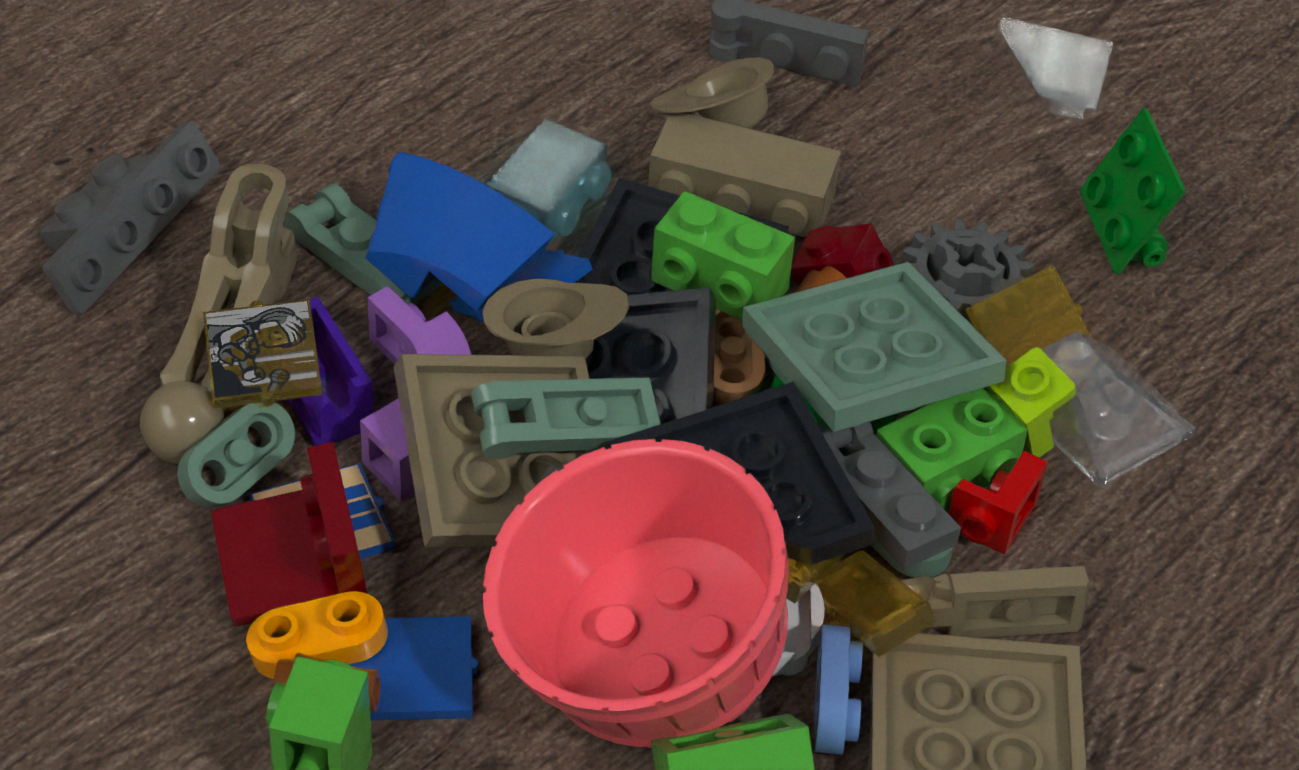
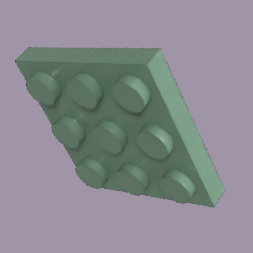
M909 262L743 307L742 328L788 381L794 382L799 393L833 432L856 427L866 422L903 411L913 410L923 405L960 394H967L974 390L1005 381L1007 360Z

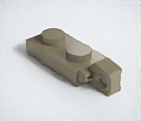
M1085 566L1044 567L988 572L977 571L972 573L950 574V576L943 574L934 577V579L929 576L896 581L894 604L900 629L932 628L947 631V634L950 636L975 638L1078 632L1082 626L1090 582Z

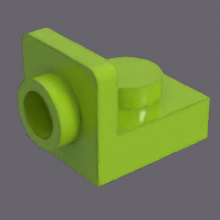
M1035 347L1006 367L1004 382L987 386V388L1028 429L1023 450L1040 458L1054 447L1049 422L1053 419L1052 412L1076 395L1075 383L1040 348Z

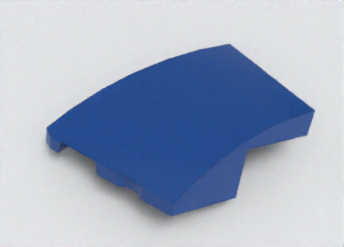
M399 152L392 159L388 168L389 177L384 195L379 203L376 215L377 223L370 238L365 259L412 299L437 277L477 312L486 304L488 298L508 284L547 247L555 233L520 206L478 180L435 161Z

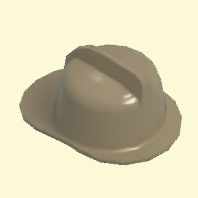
M761 57L731 61L709 70L690 83L655 97L650 102L652 110L661 113L688 112V114L752 129L760 123L768 111L766 82L772 77L775 68L771 60Z
M537 278L518 281L499 289L488 298L482 312L484 325L493 335L504 340L510 355L585 356L586 359L593 351L594 339L618 325L625 318L630 306L627 294L615 286L567 283L559 280Z

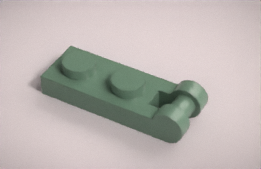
M331 183L315 194V201L308 206L298 204L286 212L284 225L292 230L298 243L370 295L389 286L406 304L412 303L417 305L445 285L436 277L412 299L365 259L370 238L375 230L377 221L351 203L344 189L335 183ZM329 221L335 226L327 229L323 224Z
M649 377L493 381L481 384L471 391L474 413L482 417L485 428L479 435L482 452L489 459H503L525 452L597 450L603 447L609 449V441L660 425ZM523 410L526 423H511L508 411Z

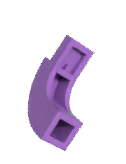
M389 286L367 297L369 340L394 364L401 354L471 355L464 333L447 311L427 322L417 306L412 303L406 304ZM398 398L360 420L362 463L400 502H403L413 496L415 490Z

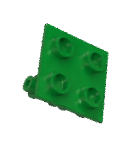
M1142 108L1079 190L1114 274L1120 275L1131 260L1142 262L1147 267H1155L1165 261L1168 242L1160 234L1157 227L1186 193L1148 109Z

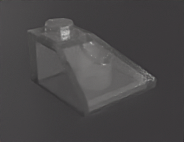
M1001 16L998 26L1000 33L1040 100L1051 103L1049 113L1075 120H1082L1084 111L1096 114L1112 61L1114 42Z
M1075 331L1041 349L1075 383L1076 395L1052 412L1053 419L1049 422L1053 443L1098 488L1194 436L1196 427L1112 347L1079 331Z

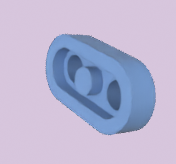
M821 624L815 680L813 752L842 755L845 741H858L861 700L849 699L848 694L849 682L859 683L863 643L860 641H850L849 626Z

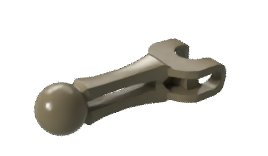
M266 164L239 166L230 175L217 204L212 226L210 251L203 258L199 285L189 319L174 354L160 374L161 387L148 397L141 411L140 430L147 447L164 461L179 464L183 454L214 430L225 419L224 412L229 410L232 396L215 398L211 365L201 385L194 383L197 370L209 342L206 314L223 312L228 302L236 300L233 310L272 306L276 300H279L285 294L297 262V249L294 233L291 229L283 227L289 197L285 175L275 167ZM260 187L268 189L270 192L261 211H252L244 206L242 200L252 189ZM241 329L232 334L230 342L236 343V340L246 335L247 331ZM248 342L244 344L245 347L249 346ZM233 346L231 349L233 355L243 360L245 353ZM227 357L224 360L231 364L233 357ZM239 365L223 366L225 370H231L238 375Z

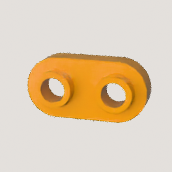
M351 591L267 611L259 616L250 626L247 632L246 643L253 664L258 672L274 679L278 660L294 659L296 653L326 660H337L348 665L365 661L382 649L388 637V627L381 604L376 598L367 593Z

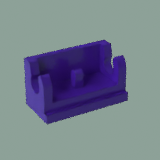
M317 296L306 300L309 319L302 321L306 325L305 331L311 332H306V338L303 342L290 348H268L269 354L264 355L269 356L313 349L314 356L263 361L269 374L276 369H285L289 373L316 370L317 377L288 380L279 390L313 446L329 442L337 443L360 434V420L374 413L372 380ZM278 325L267 327L268 347L288 343L286 334ZM297 328L299 334L303 338V333L299 328ZM298 335L296 342H300V338ZM281 371V372L279 373V374L287 375V373H286L285 371ZM278 375V376H277V377H281V378H288V376H283V375ZM277 378L278 382L285 381L284 379Z

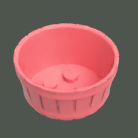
M655 439L632 440L611 445L612 448L609 449L603 447L563 465L564 468L562 470H555L540 481L523 498L524 502L521 505L517 504L505 520L495 539L497 544L495 547L492 546L483 582V587L486 589V592L483 593V609L488 631L493 635L491 639L501 658L517 674L525 686L543 701L561 710L577 726L592 735L616 744L641 748H652L651 740L681 736L721 727L727 722L731 723L744 713L770 681L782 656L788 628L786 595L788 592L789 564L782 524L767 492L750 473L748 475L745 473V468L731 458L712 449L706 451L704 446L662 439L661 442H656Z

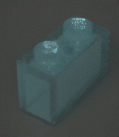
M543 118L541 126L537 125L535 132H531L529 139L525 138L523 145L518 147L516 153H512L510 160L506 159L504 167H500L498 173L493 174L491 181H487L486 186L520 206L555 233L544 249L546 250L559 234L563 236L571 234L579 220L581 208L590 198L597 201L605 193L611 178V169L607 167L608 145Z

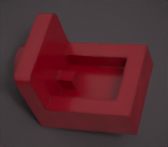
M872 223L842 227L828 225L810 230L792 261L791 274L797 286H799L810 271H821L826 266L833 267L846 278L893 266L890 252L883 246Z

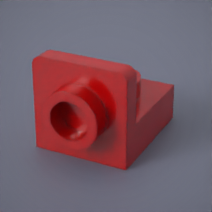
M1024 451L1010 473L1003 470L997 473L989 490L961 479L953 491L949 515L961 527L960 534L973 543L983 544L1005 555L1038 502L1048 461Z

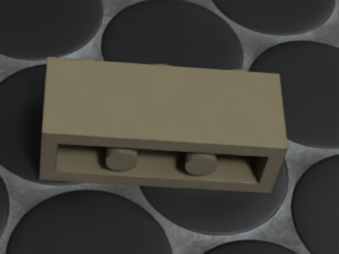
M684 112L669 113L650 155L648 187L680 196L686 191L729 210L789 226V234L806 238L810 230L824 225L836 191L841 151Z

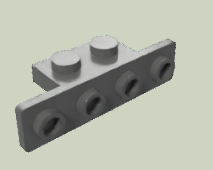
M194 121L182 122L151 155L123 158L122 155H113L98 163L91 171L92 179L79 192H75L61 200L54 209L56 215L39 231L50 250L56 251L43 265V272L71 313H85L220 169L219 160Z

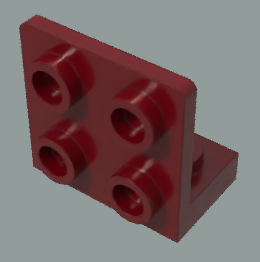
M334 442L307 447L312 474L299 477L302 490L215 509L211 513L230 617L235 626L251 624L265 612L288 605L351 591L368 594Z

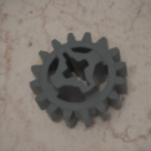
M955 219L953 230L947 231L936 222L931 226L930 237L917 232L913 236L912 247H905L902 263L909 262L977 331H979L980 323H987L995 331L1001 330L1004 316L1016 321L1020 317L1022 305H1028L1033 285L1031 278L1034 265L1032 262L1023 261L1026 250L1023 245L1007 246L1009 233L1006 231L999 232L995 236L987 234V223L980 222L975 230L966 229L961 219Z

